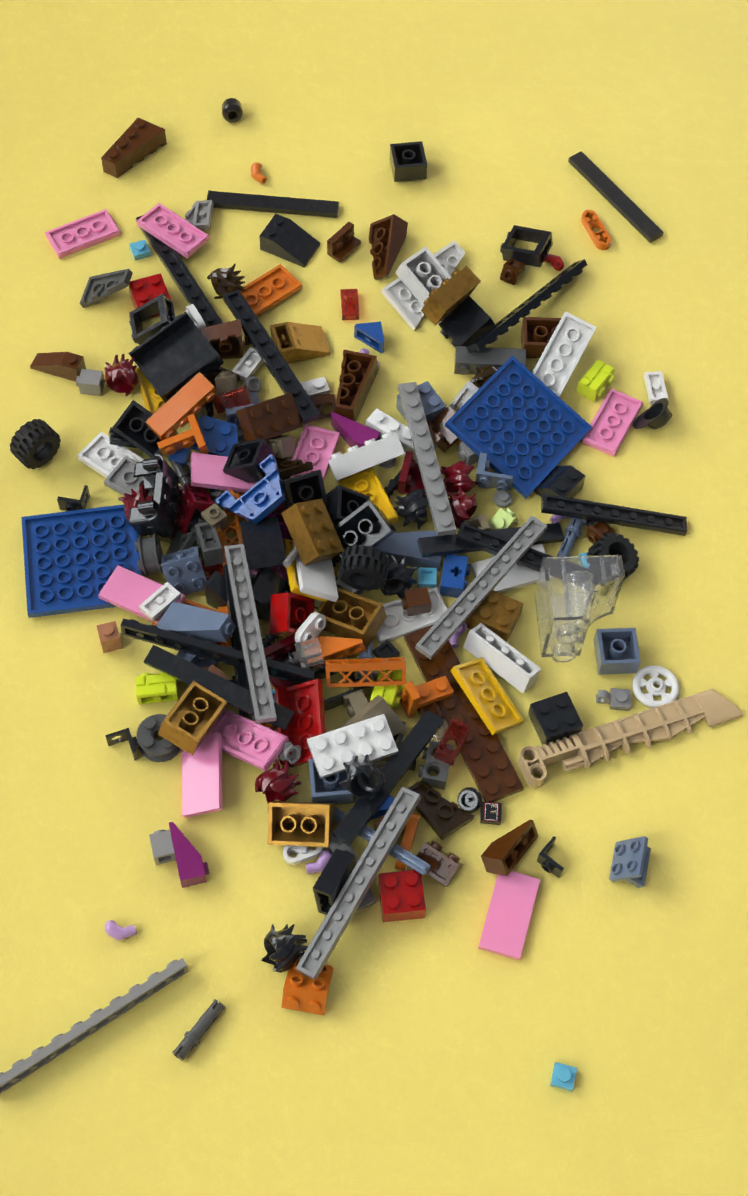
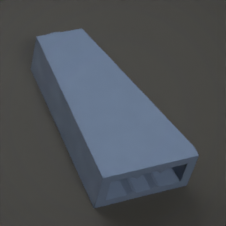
M436 530L393 533L375 547L389 556L390 563V555H392L398 563L406 557V566L437 568L438 572L440 570L443 555L422 558L417 543L418 538L437 536Z
M172 601L156 625L163 630H173L181 635H191L196 639L212 642H227L236 627L229 614Z

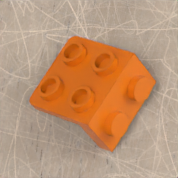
M296 960L287 973L281 1008L325 1015L333 967L325 965L317 980H314L296 970L300 960Z

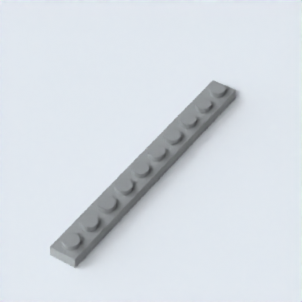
M416 382L398 384V391L437 536L456 534L457 529Z
M531 516L416 644L415 649L431 660L545 532L547 525Z
M244 544L224 546L256 724L276 721L277 717Z
M401 787L296 967L298 972L317 980L421 800L420 794Z
M183 958L171 961L166 966V969L160 973L155 972L151 974L146 982L141 985H134L129 989V993L123 997L118 996L109 1003L110 1005L103 1010L101 1008L97 1009L86 1021L75 1023L69 1032L64 1035L59 1034L51 1040L52 1043L35 1049L30 1057L25 1060H18L7 1072H0V1094L187 973L188 967Z

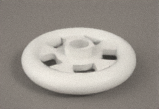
M647 666L639 670L634 676L632 683L633 692L636 698L645 706L651 708L675 701L679 695L677 678L664 667ZM649 674L652 678L646 681L643 677ZM661 674L665 676L667 679L663 681L662 679L658 678V675ZM653 684H658L659 688L654 687ZM666 686L672 688L670 694L665 693ZM641 687H646L648 693L643 694ZM660 695H661V699H662V700H660V701H655V700H653V696H660Z

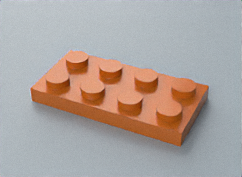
M279 264L244 286L245 291L240 292L258 317L301 290L302 284Z

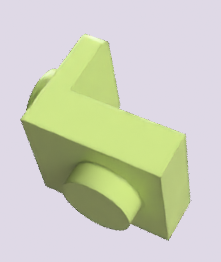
M499 508L489 522V526L492 530L510 528L514 522L517 523L519 520L515 518L516 514L509 508L506 510Z

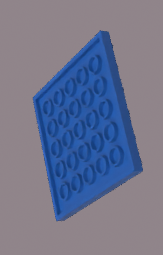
M513 355L444 425L475 454L479 456L480 453H486V460H490L489 466L495 472L514 476L512 487L525 499L592 428L589 423Z
M124 504L21 517L27 614L29 618L117 607L100 599L98 596L116 567L119 565L142 576V571H139L138 568L139 552H136L135 549L138 533L128 523Z

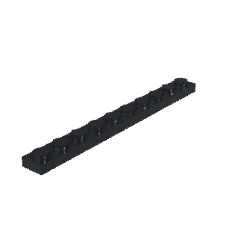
M140 228L188 304H193L196 307L206 327L223 323L177 251Z
M585 259L571 264L466 347L468 352H482L487 348V344H491L498 339V335L508 332V327L518 324L520 322L519 319L528 316L531 309L539 307L541 301L552 297L551 293L561 290L563 284L571 282L573 276L583 272L582 269L588 265Z
M237 289L223 295V300L235 319H241V328L283 393H292L303 424L305 425L320 418V412L240 290Z
M123 618L121 623V634L124 636L246 669L243 652L235 650L233 647L217 645L212 641L199 640L191 635H181L173 630H163L155 625H145L133 619L127 620ZM265 656L268 675L296 684L314 680L315 672L309 668L296 667L288 662H278Z

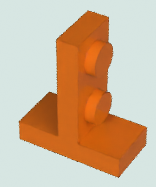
M194 414L187 416L191 426L190 430L157 442L163 456L172 455L182 448H190L195 443H197L202 454L209 453Z
M446 676L418 686H414L413 682L410 681L404 684L400 703L407 717L411 718L416 716L418 708L453 696L454 691Z

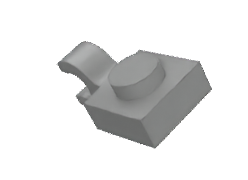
M611 688L610 693L606 690H598L596 703L610 704V709L629 711L631 708V690Z

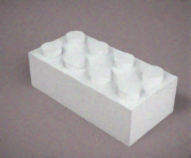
M426 246L402 262L395 272L423 307V302L429 297L428 295L435 288L439 289L445 279L451 278L449 273Z

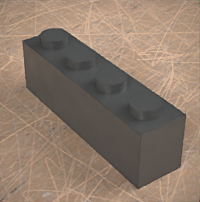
M456 346L454 374L476 375L477 371L474 367L479 368L485 365L494 366L499 369L512 355L526 367V349L487 347L479 353L477 351L469 353L466 348L467 346Z

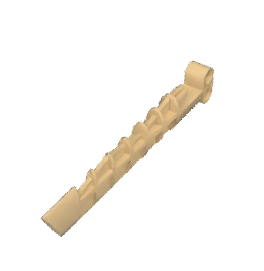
M709 689L569 735V738L563 737V740L557 739L555 743L551 741L549 745L542 744V747L525 746L519 755L518 765L526 783L532 788H539L543 785L546 778L547 770L545 766L561 761L562 768L566 772L580 767L586 769L601 758L605 761H610L609 753L620 746L626 754H630L629 744L644 742L647 747H651V741L672 740V737L685 729L689 734L692 733L691 726L703 718L708 726L711 727L741 717L743 712L713 689ZM524 756H529L533 760H527ZM532 774H538L541 778H535Z

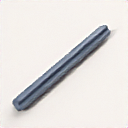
M335 807V821L340 824L347 813ZM365 826L359 836L370 842L376 831ZM395 843L389 855L422 875H426L430 871V864Z

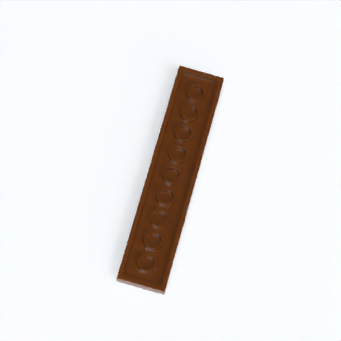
M433 625L404 635V640L425 683L446 676L454 691L453 696L437 701V704L484 802H496L523 791L524 787L497 734H491L450 671L453 666L461 663L449 640L430 660L416 650L415 646Z

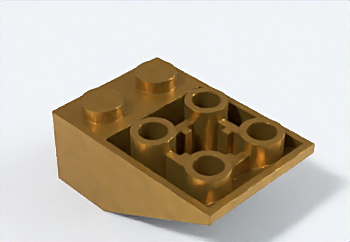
M293 322L270 325L271 339L287 364L331 354L321 326Z

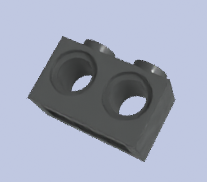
M208 522L195 524L196 541L204 567L222 564V546L216 527H211Z
M435 741L429 742V747L424 748L422 759H426L425 765H420L418 777L422 778V782L430 787L445 790L454 745ZM438 753L442 757L436 758L433 754ZM433 771L436 772L438 775L431 776L429 775V772Z

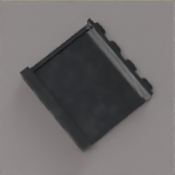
M187 312L177 316L175 320L162 327L160 331L150 336L146 341L128 353L131 358H134V362L165 403L199 372L206 377L224 364L218 352L197 328Z

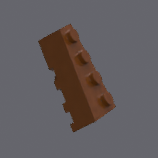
M138 117L101 157L103 171L113 177H120L130 170L134 163L143 161L147 154H153L157 151V147L160 145L163 147L167 144L165 129Z
M241 319L199 329L222 359L242 358L244 356Z
M343 350L336 410L337 414L356 422L379 371L377 356Z

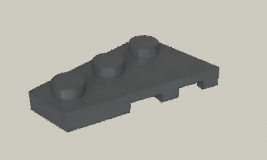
M124 269L89 277L79 304L85 308L128 287L133 272L130 269Z

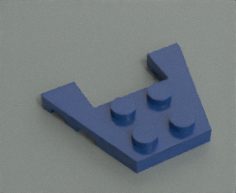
M202 415L198 423L209 450L208 454L228 457L233 444L238 443L237 425ZM195 443L190 448L177 450L169 457V462L185 466L191 449L201 451L197 443Z
M272 454L258 464L266 473L264 478L237 500L227 490L215 502L220 507L255 524L283 503L286 497L277 462Z

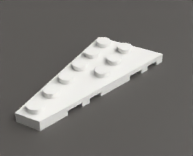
M454 240L433 255L451 275L465 252ZM398 278L384 287L381 293L414 331L424 316V313L421 311L423 306L402 280Z

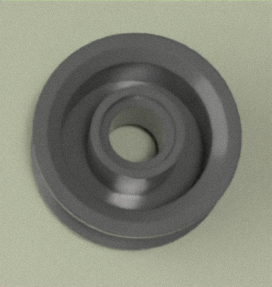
M154 533L153 536L145 538L139 535L138 541H135L136 552H139L140 560H138L139 571H142L146 577H149L150 573L155 572L164 574L161 567L163 552L158 534Z
M155 714L149 716L141 722L137 729L139 750L148 760L165 762L174 758L181 749L164 738L162 740H155L159 736L158 732L161 724L167 715Z

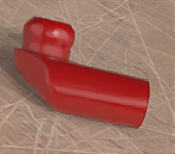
M547 254L544 261L551 263L555 270L561 271L564 268L561 257Z

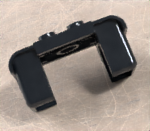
M155 454V458L144 459L142 462L135 463L133 475L134 478L145 477V489H154L153 501L139 502L138 508H131L128 523L139 535L149 536L157 533L162 538H168L174 531L176 513H178L177 502L180 496L179 477L161 455Z

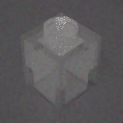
M318 637L295 643L296 651L293 652L295 662H299L301 667L308 668L325 663Z

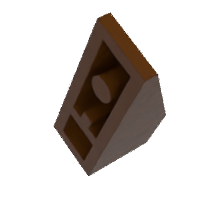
M70 352L37 353L30 368L76 382L77 376H80L81 369H86L84 357Z
M528 820L488 846L481 855L486 872L503 876L509 875L538 838L533 820Z

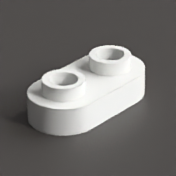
M193 304L186 306V311L184 312H187L197 328L206 327L196 307Z
M313 612L308 616L295 633L296 644L308 647L326 625V618L323 614Z
M286 845L283 849V858L286 863L297 865L321 855L323 847L310 850V846ZM296 853L297 856L295 858L290 857V854Z

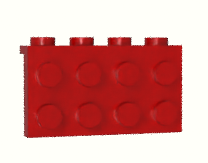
M320 679L287 688L280 686L275 688V702L295 712L286 731L277 727L278 733L287 736L292 745L301 746L299 760L294 764H290L288 761V766L291 768L308 764V759H313L307 739L326 733L323 686ZM279 758L280 764L284 765L285 761H282Z

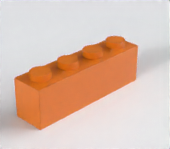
M199 372L146 421L148 427L161 440L174 436L175 431L179 427H183L188 423L187 416L198 414L206 402H211L215 398L217 393L215 387Z

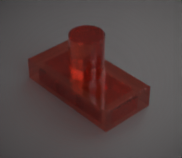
M340 289L342 320H359L358 290Z
M244 385L217 394L213 399V403L217 413L220 414L225 412L226 408L244 406L252 403L247 386Z

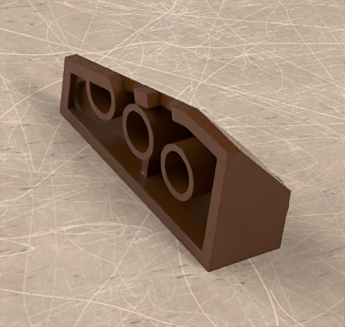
M395 214L370 224L369 243L372 245L370 253L374 259L372 268L375 280L389 275L406 239L408 222Z

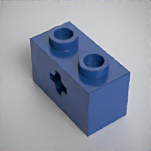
M445 555L440 584L441 596L458 598L467 588L468 581L465 580V575L469 576L471 564H467V556Z

